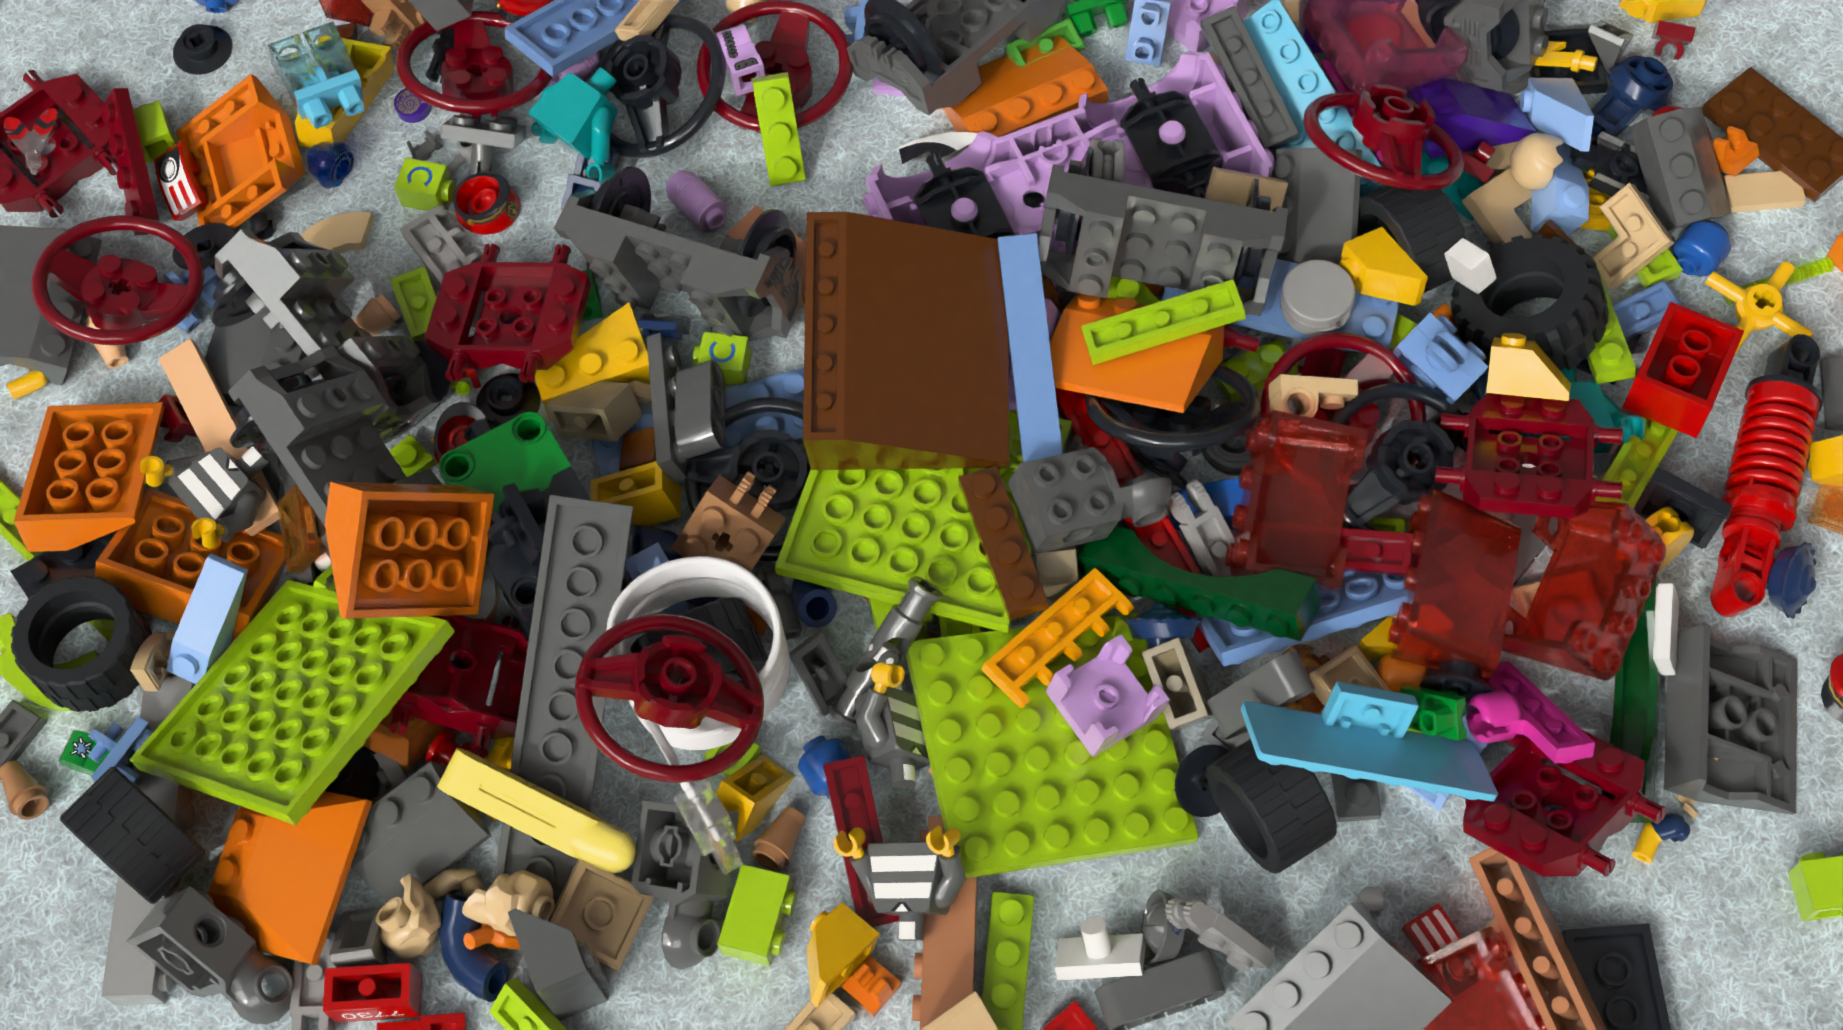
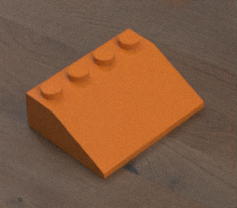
M1059 35L1051 39L1054 45L1050 52H1040L1039 44L1020 52L1024 62L1027 64L1025 66H1018L1007 55L979 66L978 70L982 84L958 105L942 109L956 132L979 133L985 131L999 138L1077 109L1080 95L1085 93L1088 94L1090 102L1107 103L1108 89L1093 65L1074 47L1069 46L1070 44Z
M1078 293L1064 308L1050 340L1055 388L1184 413L1223 360L1224 325L1093 365L1081 326L1144 307L1147 304L1137 303L1136 300L1131 298H1102Z
M163 402L58 405L47 407L14 518V523L28 552L68 551L136 523L146 484V474L140 472V462L147 456H153L165 408Z
M330 482L325 529L340 617L351 619L478 615L488 545L487 532L491 523L494 494L463 485Z
M148 488L142 496L136 523L119 529L96 560L95 577L103 578L108 583H113L119 587L137 610L179 625L205 561L211 553L248 569L231 640L232 644L271 599L292 553L288 547L287 538L266 529L261 530L254 536L249 535L244 530L236 533L228 543L218 538L219 542L214 548H206L202 545V537L199 539L193 538L192 524L198 518L182 499Z

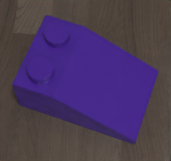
M1427 77L1420 81L1406 84V90L1408 91L1406 98L1420 106L1423 100L1428 102L1435 112L1436 118L1434 122L1453 138L1461 152L1477 150L1482 141L1490 146L1517 142L1525 136L1536 133L1532 124L1508 93L1445 77ZM1427 136L1422 148L1428 158L1446 156L1443 150Z

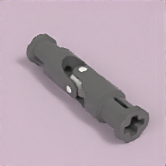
M918 576L909 579L908 584L910 587L899 604L892 606L871 640L866 653L862 655L845 681L847 687L838 702L831 704L828 708L829 714L842 725L851 729L858 728L855 698L867 693L869 687L874 688L875 683L871 678L873 666L881 662L899 665L924 626L923 618L934 602L940 601L943 596L942 592L927 580ZM900 638L896 647L889 640Z

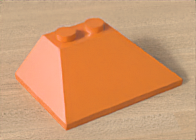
M252 74L176 131L178 143L180 141L186 143L201 171L196 178L209 201V204L196 212L199 226L209 223H223L235 229L287 191L305 174L290 117L259 79Z
M324 791L297 825L245 807L238 809L208 890L209 896L214 900V906L224 915L234 917L242 922L247 929L246 933L256 941V948L260 952L317 966L372 801Z

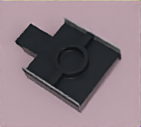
M1603 131L1591 142V144L1597 146V149L1590 146L1589 151H1580L1570 146L1569 158L1572 159L1573 166L1588 172L1595 165L1594 178L1588 183V187L1612 197L1628 183L1636 186L1645 201L1650 197L1646 195L1647 187L1635 146Z

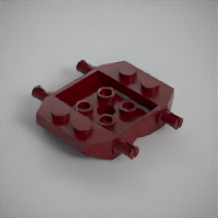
M29 70L28 72L31 77L25 73L23 81L33 91L0 113V148L4 147L39 186L35 187L0 149V205L7 212H41L45 209L50 217L56 218L59 216L52 207L60 215L63 213L64 208L57 200L68 193L76 180L91 177L104 167L108 170L109 174L117 175L114 167L118 170L116 157L112 156L109 150L110 132L108 124H105L102 120L101 107L103 101L78 74L55 78L45 82L35 70ZM59 108L94 147L89 149L58 115L52 130L44 135H39L33 127L40 115L43 116V112L47 115L48 109ZM7 117L19 119L26 126L28 132L23 139H11L7 135V133H12V131L4 130L7 127L4 126V120ZM55 144V148L51 153L39 154L41 148L45 145Z
M487 243L484 246V252L479 262H473L444 274L424 337L428 346L449 362L445 372V377L448 380L455 381L456 379V381H460L463 369H485L505 364L520 369L518 378L522 382L528 383L529 380L532 383L535 381L537 370H548L574 350L592 284L588 274L567 264L569 254L571 253L569 246L562 244L561 248L560 244L556 245L553 259L550 263L496 262L500 248L491 243L490 247V244ZM482 291H487L484 295L485 301L479 320L475 324L476 330L472 343L466 344ZM512 317H520L517 318L512 324H505V322Z
M1487 393L1471 409L1470 414L1442 413L1441 429L1464 431V437H1468L1466 466L1456 468L1437 465L1435 483L1460 484L1459 491H1463V500L1478 510L1574 519L1589 512L1590 502L1594 503L1595 497L1617 498L1621 500L1623 482L1601 481L1593 478V450L1596 448L1597 442L1622 445L1623 428L1600 427L1598 424H1594V419L1579 399L1569 398V401ZM1489 430L1503 431L1499 434H1489ZM1517 432L1545 435L1540 438L1522 437ZM1559 436L1571 437V441L1562 440ZM1521 464H1531L1536 467L1527 468L1521 466Z
M461 615L431 616L447 620L455 632L443 645L442 650L434 656L420 673L418 683L411 685L393 706L391 711H394L389 730L395 734L397 726L401 722L397 735L405 734L411 716L475 735L471 752L477 755L481 746L479 756L485 758L489 754L491 739L515 737L529 640L521 630L517 629L519 623L515 617L509 627L511 616L504 617L502 625L494 622H471ZM500 651L502 655L489 706L486 705L498 652ZM451 661H461L467 665L468 669H459Z
M1584 731L1595 742L1593 757L1574 760L1571 763L1555 764L1528 737L1517 734L1513 739L1500 741L1515 749L1489 773L1498 792L1495 801L1469 800L1465 798L1466 807L1463 817V832L1542 877L1578 876L1587 866L1607 877L1609 873H1612L1616 863L1614 859L1599 853L1607 838L1622 831L1638 814L1659 824L1660 820L1664 819L1667 809L1645 798L1643 794L1645 761ZM1549 761L1616 797L1611 800L1598 793L1594 786L1580 784L1563 775L1559 768L1544 764ZM1549 805H1560L1565 809L1548 811L1545 809V807Z

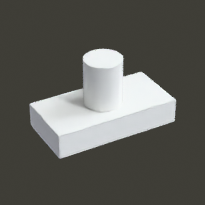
M1092 917L1086 919L1081 924L1082 937L1059 938L1055 962L1058 980L1143 975L1146 949L1143 933L1109 935L1105 920L1099 917Z

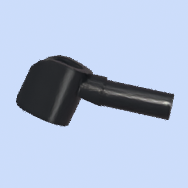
M259 212L250 217L251 229L249 230H252L258 239L266 240L273 236L272 220H267L266 213Z

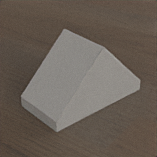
M382 907L343 912L329 954L330 961L334 966L339 968L388 964L387 947L380 939L381 927L375 921L377 913Z

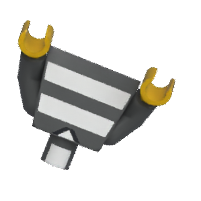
M254 446L246 451L238 460L222 447L194 456L167 460L166 465L157 456H147L140 462V472L146 474V483L152 487L161 485L164 482L165 476L169 477L170 480L167 483L198 518L192 524L193 538L199 539L202 537V545L211 549L218 544V538L228 543L236 533L252 527L260 503L266 497L265 490L253 477L269 461Z
M881 662L874 665L871 670V678L875 683L874 688L869 687L867 693L855 698L856 722L862 735L865 755L868 761L890 769L891 785L893 788L909 789L916 785L915 771L930 765L915 695L896 689L904 680V668Z
M937 825L928 833L926 842L868 844V849L862 848L866 836L865 832L857 827L853 828L849 833L851 841L848 840L846 833L842 830L833 841L834 848L840 855L850 856L849 860L872 904H874L876 912L899 916L898 940L924 941V916L947 915L950 905L955 900L966 880L959 853L960 846H956L961 834L956 828H950L943 836L941 826Z

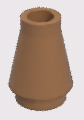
M9 761L0 767V779L10 812L23 820L33 819L44 813L49 806L48 789L32 776L19 761Z
M786 807L782 814L754 841L755 849L752 852L754 859L772 871H780L783 866L789 865L801 829L806 822L804 815L796 809Z

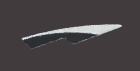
M949 132L930 135L908 142L898 147L902 164L926 152H930L933 158L934 153H940L941 158L970 145L976 138L977 133Z

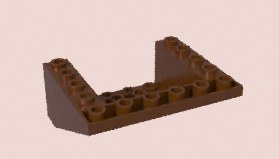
M847 211L807 212L803 442L811 470L989 468L992 466L1009 468L1008 329L998 239Z

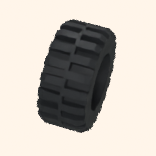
M1533 234L1532 238L1525 239L1522 235L1511 238V242L1502 244L1500 241L1490 247L1491 250L1487 253L1490 256L1497 279L1480 294H1476L1459 282H1456L1451 294L1453 300L1450 303L1451 312L1461 341L1465 345L1469 341L1476 345L1486 356L1483 362L1489 366L1494 337L1501 338L1504 333L1522 334L1526 336V340L1535 341L1559 370L1567 368L1569 371L1576 367L1582 356L1587 358L1596 348L1594 342L1599 343L1602 340L1606 331L1605 325L1609 319L1604 288L1593 258L1586 254L1582 247L1573 242L1568 244L1566 239L1557 236L1547 239L1544 234ZM1540 297L1557 299L1549 308L1530 317H1502L1511 307L1528 299ZM1489 367L1484 372L1489 373Z

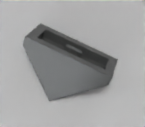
M1601 20L1590 25L1588 34L1609 76L1611 74L1609 68L1618 63L1634 35Z
M818 630L789 652V656L819 713L825 717L829 714L828 708L830 705L837 703L846 689L845 681L847 676L824 633Z

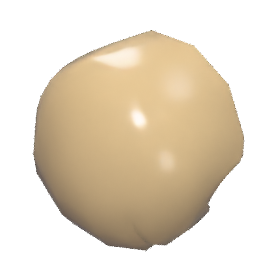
M1532 133L1523 137L1516 144L1511 153L1510 163L1513 177L1521 187L1532 191L1547 187L1553 177L1554 168L1563 162V158L1557 153L1556 149L1557 146L1563 144L1561 138L1553 134Z

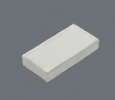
M1673 583L1658 584L1656 586L1653 659L1661 675H1676L1679 598Z

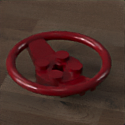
M788 0L762 1L732 12L715 25L712 29L715 34L757 17L781 14L770 41L758 42L755 45V49L763 62L765 76L788 72L794 110L799 106L801 108L804 107L811 98L813 91L812 69L807 53L810 22L822 28L833 40L839 55L837 78L824 98L811 108L795 114L797 129L819 120L840 102L849 87L853 65L850 62L847 51L850 42L842 28L830 16L810 5ZM704 42L698 54L696 70L697 81L703 97L706 95L711 79V57ZM753 72L741 76V81L750 82L752 81L751 78H755L757 73ZM754 91L744 94L746 99L740 111L730 106L720 97L714 110L718 115L728 122L739 126V129H748L761 134Z
M472 11L470 17L438 31L427 21L416 27L406 36L398 49L396 57V68L401 82L413 95L434 107L451 112L471 114L472 118H478L480 114L490 113L491 117L498 116V113L501 111H506L529 102L547 87L552 76L540 68L534 80L525 87L513 92V67L509 60L503 56V50L500 47L490 45L485 25L505 29V27L512 23L503 19L500 13L489 11ZM455 27L454 48L446 52V60L442 63L441 94L428 88L416 78L411 69V56L416 47L429 36Z
M1374 84L1370 92L1355 88L1353 93L1326 94L1313 100L1304 112L1303 122L1306 133L1317 148L1335 163L1368 180L1406 190H1436L1453 184L1458 180L1464 168V159L1459 146L1444 129L1434 122L1436 118L1434 109L1425 100L1422 101L1420 106L1414 101L1405 98L1408 91L1403 88ZM1333 108H1355L1352 116L1353 126L1363 135V145L1372 150H1381L1385 168L1362 160L1336 144L1322 129L1319 123L1320 114ZM1427 136L1443 150L1448 159V168L1443 172L1422 175V146Z
M118 215L96 218L80 223L56 237L43 250L36 261L32 273L31 290L35 304L42 316L60 332L92 344L128 345L160 336L177 326L186 317H189L201 297L205 276L203 263L198 251L182 233L153 219ZM132 230L149 233L166 240L182 254L188 266L189 282L188 285L158 282L156 269L138 260L105 255L96 264L68 252L66 249L86 237L102 232ZM48 278L77 300L84 302L86 313L92 319L93 325L99 329L80 325L58 311L48 293Z
M1334 332L1320 334L1307 338L1291 347L1279 358L1270 371L1261 398L1260 416L1262 429L1273 457L1286 474L1307 490L1325 497L1319 473V451L1325 429L1332 418L1331 416L1335 414L1337 409H1323L1320 407V403L1318 404L1315 415L1296 429L1299 438L1297 439L1292 456L1283 442L1279 427L1271 419L1269 384L1280 374L1287 375L1296 363L1316 351L1328 348H1347L1366 354L1342 378L1358 380V392L1372 386L1388 383L1392 374L1399 383L1418 385L1409 368L1390 349L1370 338L1352 333ZM1408 400L1411 421L1423 423L1427 421L1425 405L1417 401ZM1376 402L1362 408L1345 425L1337 442L1335 461L1350 459L1371 443L1377 429V421L1380 417V411L1375 405ZM1297 406L1295 411L1296 415H1300L1299 406ZM1413 455L1407 458L1409 464L1413 467L1417 459ZM1339 484L1344 498L1356 484Z
M649 614L616 624L599 636L590 646L579 665L576 676L575 700L577 711L588 736L610 760L629 772L644 778L662 782L684 783L715 776L736 764L748 752L761 729L764 715V694L761 681L746 653L727 635L711 625L693 618L674 614ZM650 631L680 632L699 638L719 650L735 667L744 686L722 672L719 662L715 664L713 658L705 652L706 646L702 642L687 636H664L661 642L654 643L648 648L647 646L644 647L641 653L611 657L604 656L618 643L640 633ZM670 679L678 680L679 684L672 682ZM593 696L634 701V712L638 717L650 720L664 727L694 729L700 726L705 717H709L738 727L741 731L728 748L708 760L686 765L657 763L630 752L608 733L597 715Z

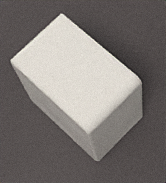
M1464 238L1460 239L1444 253L1452 278L1476 294H1480L1497 279L1489 254Z

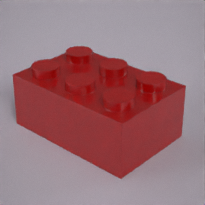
M1670 302L1622 408L1697 439L1714 405L1744 330Z

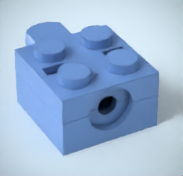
M1430 312L1402 340L1392 353L1405 363L1415 379L1423 387L1445 397L1452 405L1489 366L1483 362L1486 356L1476 345L1470 341L1465 345L1454 335L1457 329L1447 318L1441 314L1436 318Z

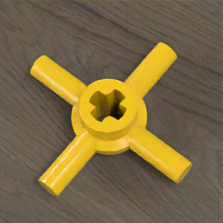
M1781 262L1766 284H1758L1745 290L1715 271L1711 273L1704 283L1735 302V312L1739 322L1736 328L1744 330L1736 353L1752 330L1768 329L1775 326L1791 337L1797 334L1811 337L1814 333L1783 313L1780 291L1795 271V267L1791 263Z

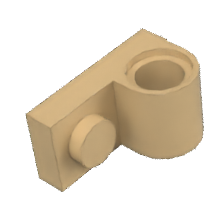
M1280 374L1269 384L1271 419L1281 429L1287 431L1295 430L1315 415L1319 403L1323 409L1343 408L1344 402L1351 401L1358 395V380ZM1288 400L1297 403L1300 408V415L1290 411L1287 404Z

